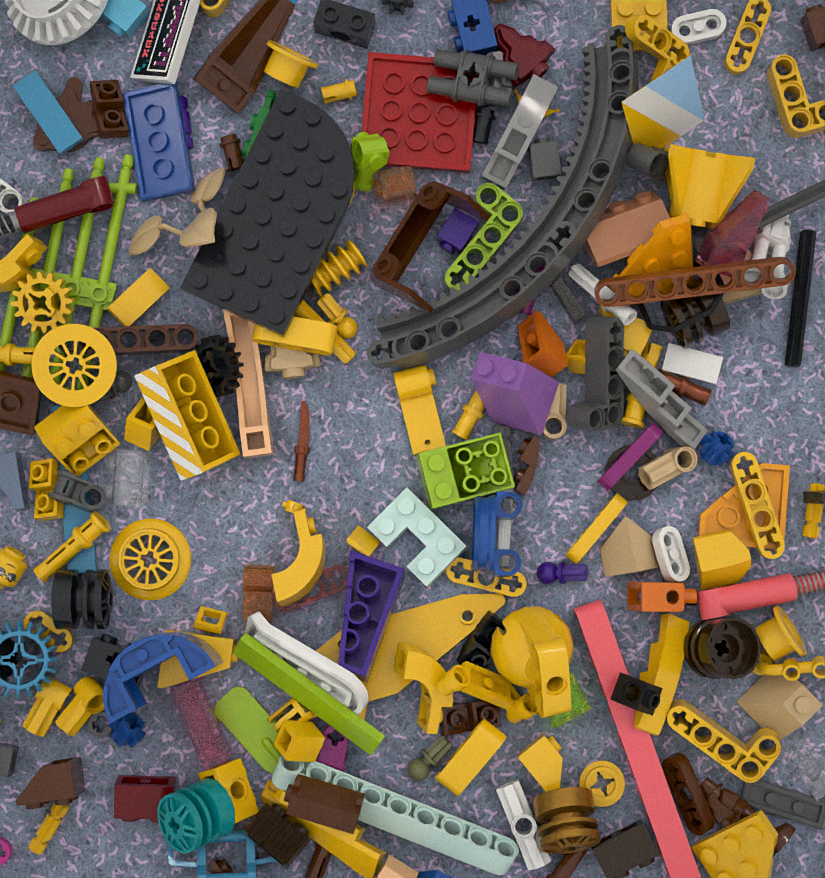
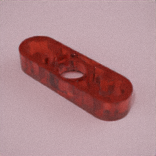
M340 565L325 569L321 574H325V580L334 576L333 571L338 570L340 574L345 573L346 578L342 580L343 585L338 586L337 583H332L328 585L331 591L325 593L324 583L319 578L317 583L320 586V592L317 596L309 597L305 595L303 597L304 602L299 603L298 600L287 608L286 606L281 608L277 603L274 592L272 597L273 605L281 612H289L347 588L349 571Z

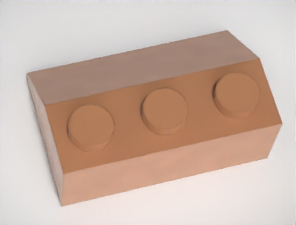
M643 191L637 193L633 199L615 201L608 205L603 216L582 246L585 253L597 267L631 256L640 244L645 245L654 234L652 230L658 222L670 218L662 199L655 192Z

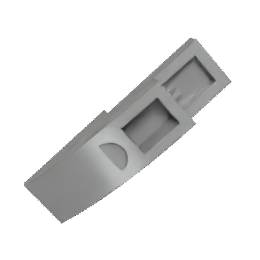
M533 74L482 173L483 177L507 188L558 86Z

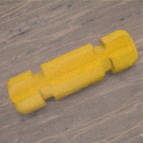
M811 483L809 487V495L811 497L807 500L804 520L807 523L803 526L802 534L804 537L816 539L819 537L820 532L818 523H821L824 506L822 497H825V485Z
M54 802L50 809L51 813L46 815L36 832L37 836L28 845L32 852L39 855L44 852L48 845L46 842L51 840L62 821L61 818L69 810L67 804L55 805Z

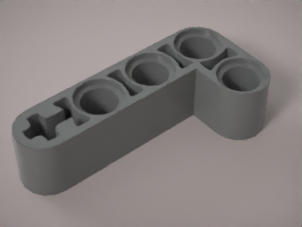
M593 315L587 320L585 327V401L574 403L570 406L567 412V422L571 428L598 432L615 428L622 422L624 415V382L615 370L624 359V326L619 318Z

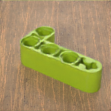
M492 183L482 184L476 191L475 202L490 217L447 270L444 284L449 292L451 287L457 291L460 290L459 283L455 286L452 285V275L454 277L459 276L464 267L467 270L462 277L464 283L467 285L470 283L469 272L473 273L472 276L477 278L479 275L478 269L481 268L483 270L486 267L487 262H490L522 220L523 210L519 203ZM487 192L493 194L496 200L492 204H485L481 201L480 196ZM505 210H512L517 214V219L512 222L506 221L502 213ZM489 231H494L499 235L500 240L496 243H489L484 235ZM470 253L480 254L482 262L478 265L470 264L467 261V256Z

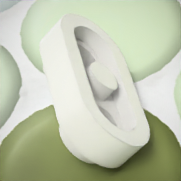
M717 9L691 13L678 17L673 22L670 32L687 45L700 43L721 36L726 28V18ZM712 21L715 23L716 28L713 30L708 29L706 23ZM679 29H688L689 35H681Z
M672 526L657 529L653 534L652 543L662 576L668 582L676 583L686 580L690 573V565L679 531Z

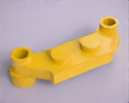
M468 661L452 667L446 672L445 677L437 682L438 691L444 696H448L456 691H462L505 709L507 719L513 724H517L523 719H530L538 713L536 704L530 694L520 696L512 686V683L503 676Z

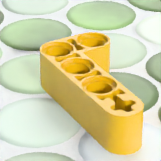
M684 699L672 700L667 714L669 726L741 780L747 783L758 781L779 756L781 745L778 734L773 729H759L748 743L745 744ZM675 712H685V718L680 716L678 719H675ZM699 727H707L711 732L705 737H700L695 731ZM765 739L775 742L773 747L769 749H763L759 744ZM723 744H730L734 747L733 751L728 754H723L718 749ZM748 761L757 764L756 768L751 771L744 770L742 765Z

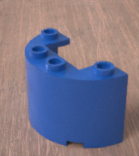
M182 632L160 633L132 643L112 663L103 688L104 709L109 723L111 724L147 704L134 679L140 674L176 655L190 681L223 663V660L216 650L204 640Z

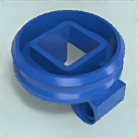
M497 491L496 495H490L489 497H479L478 495L474 499L472 569L474 571L482 570L494 573V577H511L519 571L521 558L517 552L510 549H495L496 520H512L519 515L523 503L518 494ZM505 499H512L517 505L516 511L511 514L505 513L501 508V502ZM511 556L515 560V568L512 571H504L499 564L501 557Z

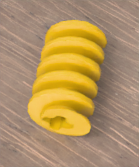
M350 240L346 241L347 250H344L340 245L336 247L337 256L330 251L326 252L327 261L322 260L311 282L320 297L322 296V286L330 292L332 290L331 281H334L338 286L341 285V275L350 280V270L355 271L359 275L361 274V264L369 269L359 249Z

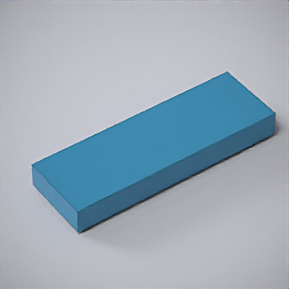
M36 70L13 85L61 156L84 141Z

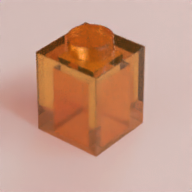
M412 165L378 171L379 180H374L377 197H383L384 204L416 198Z

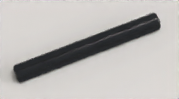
M802 230L800 232L785 365L789 367H799L802 361L817 234L813 230Z

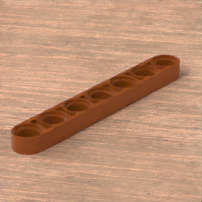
M786 257L756 259L605 278L596 284L594 294L596 301L600 305L615 307L784 286L793 281L796 270L792 262ZM780 264L789 266V273L783 278H777L773 274L775 267ZM757 268L760 270V276L756 281L749 282L745 280L744 275L748 269ZM723 271L730 273L731 280L726 285H719L715 282V277L718 273ZM692 275H698L702 278V284L696 289L686 286L687 279ZM662 279L672 280V289L668 292L659 291L657 289L659 281ZM640 282L645 287L641 295L633 296L628 292L629 286L632 283ZM605 286H612L616 293L611 299H603L599 295L600 290Z

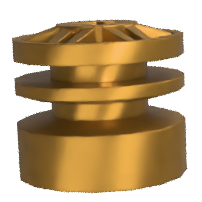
M583 787L559 788L544 792L533 799L535 820L538 823L544 824L538 828V836L542 838L539 843L542 852L548 854L574 853L589 849L600 843V833L596 830L598 822L596 819L589 817L595 813L593 795L590 789Z

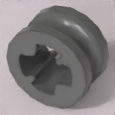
M104 710L100 713L92 714L88 719V729L91 734L97 737L106 736L113 730L106 726L102 732L98 731L99 727L95 728L94 721L99 720V716H104V721L108 720Z

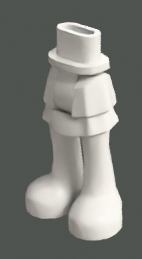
M789 215L755 230L756 235L753 238L754 251L751 260L765 259L767 254L772 255V258L786 256L791 243L790 227L792 223ZM784 264L775 267L773 273L775 277H785ZM757 268L748 269L744 275L745 280L749 282L756 281L760 276V270ZM788 284L762 288V293L770 299H781L787 294Z

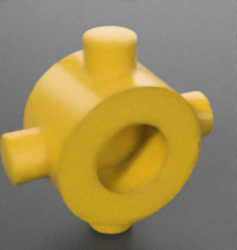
M291 500L283 501L282 507H285L284 510L291 513L305 509L303 508L304 505Z

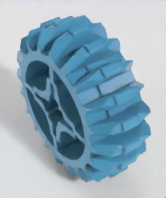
M17 620V629L14 630L11 629V624L6 622L5 628L7 632L2 634L0 630V644L5 639L14 636V648L9 654L0 655V664L8 665L13 669L14 683L0 677V688L2 686L5 687L3 696L6 698L10 695L11 690H15V698L20 699V690L24 689L27 697H31L32 691L30 687L35 685L37 691L41 692L43 688L38 682L42 679L45 683L49 684L51 679L45 675L46 672L56 673V668L49 666V662H58V657L49 656V652L57 650L56 645L46 646V643L52 639L50 635L45 636L43 639L39 637L44 631L42 627H39L35 633L31 632L33 628L32 622L27 624L26 630L22 629L21 620ZM23 636L35 640L39 644L43 655L25 652ZM18 644H20V652L23 657L34 659L27 660L25 664L22 663L23 666L19 667V674H17V667L14 662L3 660L10 659L12 655L15 656L14 653L17 652ZM42 664L38 674L31 680L23 683L24 669L29 665Z

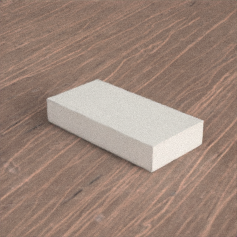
M668 343L661 369L671 374L686 376L690 379L716 385L723 357L691 348L683 349L679 345Z

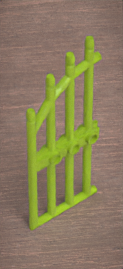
M125 154L122 160V169L120 170L118 183H109L112 194H115L114 200L116 204L112 209L98 280L82 277L95 213L83 214L71 275L54 272L65 221L52 225L43 270L29 267L35 274L36 279L38 271H44L46 277L49 273L54 272L56 281L64 278L65 282L62 286L64 288L72 287L73 289L68 293V297L75 298V302L69 303V307L74 312L76 305L92 308L89 327L100 328L103 310L108 311L107 308L116 298L117 284L111 283L109 280L126 196L127 194H136L138 189L137 183H129L132 172L131 168L133 167V156ZM96 157L93 163L94 170L91 173V178L103 175L102 171L105 165L103 158ZM65 168L59 192L72 188L71 182H73L74 170ZM31 197L29 202L38 200L39 198ZM37 230L23 234L22 232L21 240L24 238L26 234L33 236ZM38 283L34 285L35 287H39L41 290H45L47 287H49V285L45 283ZM10 291L0 346H6L8 343L11 344L16 322L14 314L18 311V307L11 306L12 302L18 300V297L12 294L13 291ZM41 297L40 299L42 300V302H41L40 306H41V307L47 306V305L45 304V301L47 300V298H46V297ZM74 313L66 314L65 316L69 320L66 324H72ZM42 314L37 319L44 321L45 314ZM41 327L38 331H30L27 347H36L41 338ZM57 346V347L55 348V351H57V352H59L60 354H62V353L60 352V350H59V347ZM54 355L53 362H63L62 359ZM93 358L86 361V363L92 364ZM0 363V371L5 372L6 364ZM31 364L23 365L22 376L33 377ZM52 366L50 373H54L63 367ZM86 368V369H85V370H87L88 372L91 373V368ZM62 374L54 377V380L59 384ZM82 374V377L88 385L90 377L85 374ZM79 378L75 389L83 388Z

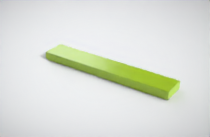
M245 632L240 638L233 654L372 756L385 737L383 733Z

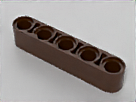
M189 324L94 328L107 338L113 347L115 355L188 352L195 348L199 337L195 327ZM180 332H189L193 337V342L190 345H182L177 338ZM152 333L162 334L165 338L164 344L158 347L153 346L149 342V336ZM124 334H132L136 338L137 343L131 348H126L121 344L120 339ZM79 341L77 354H80L86 343ZM59 345L60 352L67 356L63 346ZM89 346L83 357L95 353V350Z

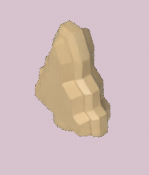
M271 346L270 354L265 356V372H282V379L305 377L306 369L321 366L319 354Z

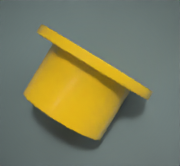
M272 40L267 42V45L273 51L264 72L281 82L300 88L308 68L317 69L319 66L311 58Z
M779 605L774 606L775 616L755 628L766 652L775 662L795 651L802 657L806 656L805 644L791 619Z

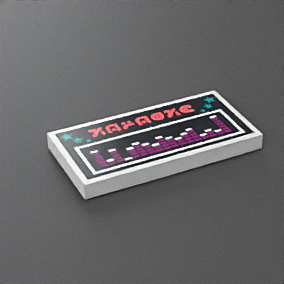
M200 0L153 1L130 78L142 82L175 84Z

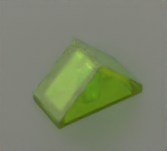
M569 671L571 711L551 716L549 725L554 728L592 709L571 671Z

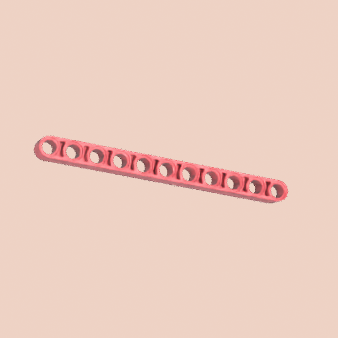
M599 599L573 609L574 614L577 615L580 631L584 642L587 643L590 659L598 673L600 687L608 701L610 715L618 729L617 734L620 743L628 757L627 762L631 774L638 785L636 788L641 802L646 808V816L651 830L654 831L656 836V844L661 858L665 861L668 877L701 878L650 734L634 728L635 709L610 700L620 672L627 675L628 672L604 605Z

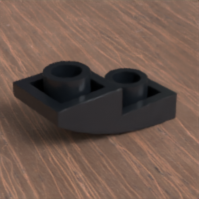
M489 610L468 637L457 657V662L461 665L468 661L486 668L493 661L491 656L492 635L497 627L505 630L502 623L503 620Z

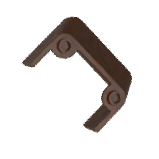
M436 181L429 182L421 188L370 273L372 282L379 288L429 313L432 312L433 307L415 291L398 283V280L445 204H448L485 221H488L490 217L469 195Z

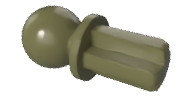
M441 735L426 751L422 749L421 753L424 756L422 758H415L408 764L407 772L410 778L415 781L426 779L430 773V766L433 764L437 768L439 766L438 762L452 749L451 742Z

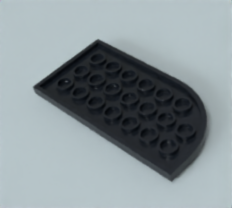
M280 89L217 214L214 229L215 242L201 245L180 287L191 295L282 337L285 336L348 209L354 189L355 170L350 146L341 128L323 109L304 98Z

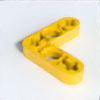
M633 15L626 21L625 33L627 37L658 59L650 82L690 56L689 47L684 41L649 16ZM657 34L661 38V45L658 49L654 43Z

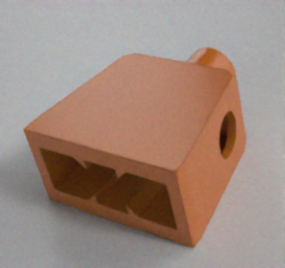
M627 582V610L683 612L684 606H695L697 603L696 589L684 588V583ZM639 591H641V601H639Z

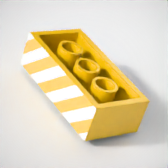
M195 350L134 376L181 481L201 474L241 454Z

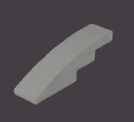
M631 349L615 370L634 397L666 433L682 447H690L694 450L708 430L689 414L692 408L672 391L675 385L635 350Z

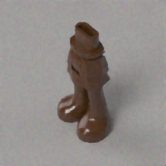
M707 777L700 785L714 819L721 823L723 828L739 821L740 818L743 819L755 813V810L748 804V801L740 798V795L726 788L721 790L723 784L719 783L717 785ZM784 823L774 827L778 833V839L773 857L784 847L796 829L791 824Z

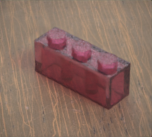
M201 677L171 689L170 691L203 770L231 759L234 754Z

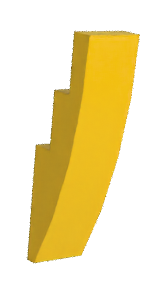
M670 613L661 615L659 640L656 643L650 644L648 671L641 672L639 676L640 680L663 688L660 695V703L655 709L653 716L637 710L635 713L634 728L654 736L660 734L671 707L685 656L683 647L690 623Z

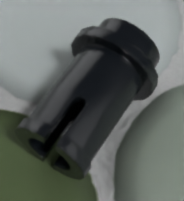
M478 108V112H475L477 118L473 132V142L488 145L492 121L496 120L494 110Z

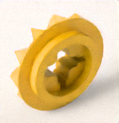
M606 760L593 761L583 769L579 778V787L588 788L592 791L595 806L606 807L616 803L621 798L625 789V779L623 773L615 764ZM597 772L604 779H614L606 784L607 795H604V792L599 787L590 788V786L598 782Z

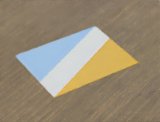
M691 55L621 102L633 145L641 143L663 149L705 120Z

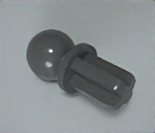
M123 370L116 371L111 388L102 398L92 404L96 405L107 398L113 399L117 396V392L123 393L128 391L132 386L131 375Z

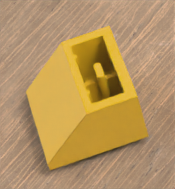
M90 404L82 407L62 405L34 427L46 448L70 473L77 476L83 474L120 445L119 440Z

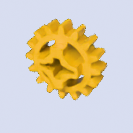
M38 271L37 279L31 273L26 275L28 282L24 280L18 282L19 287L22 289L12 292L13 295L18 297V300L12 302L11 306L19 308V311L14 315L15 317L23 316L22 326L31 323V331H38L41 327L42 332L47 333L50 330V326L54 329L60 326L59 322L63 324L69 322L65 315L74 313V310L69 307V303L75 302V298L68 297V293L73 289L72 287L64 288L62 286L65 282L64 278L56 281L54 272L49 273L46 277L44 271ZM38 283L48 284L49 287H47L45 290H41L39 287H35L34 285ZM58 295L61 299V306L58 305ZM41 297L47 298V300L45 301V304L47 306H40L42 300L40 299ZM26 298L28 299L29 308L26 305ZM42 314H45L46 316L51 317L52 319L48 321H43L37 318Z

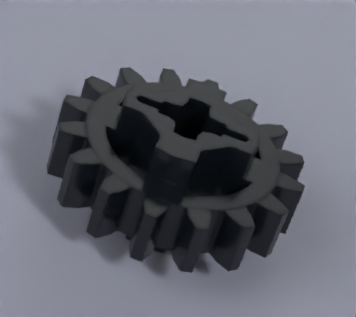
M221 335L202 338L201 344L195 346L198 351L197 356L215 397L234 393L233 388L240 386L237 379L243 378L239 368L243 367L244 363L238 361L241 352H235L236 343H229V337H221Z

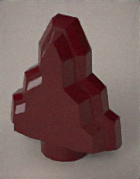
M500 23L494 28L497 47L504 54L503 61L519 63L520 65L517 80L509 79L515 88L527 79L531 80L533 74L540 78L545 75L550 68L546 62L556 51L552 45L546 40L539 42L531 35L521 36L514 28Z

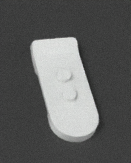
M260 612L248 617L246 633L354 713L359 715L368 703L369 696L363 683L353 673L270 625Z

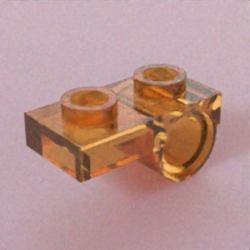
M245 564L243 574V621L247 622L249 616L260 612L269 623L272 622L274 585L271 574H274L275 566Z

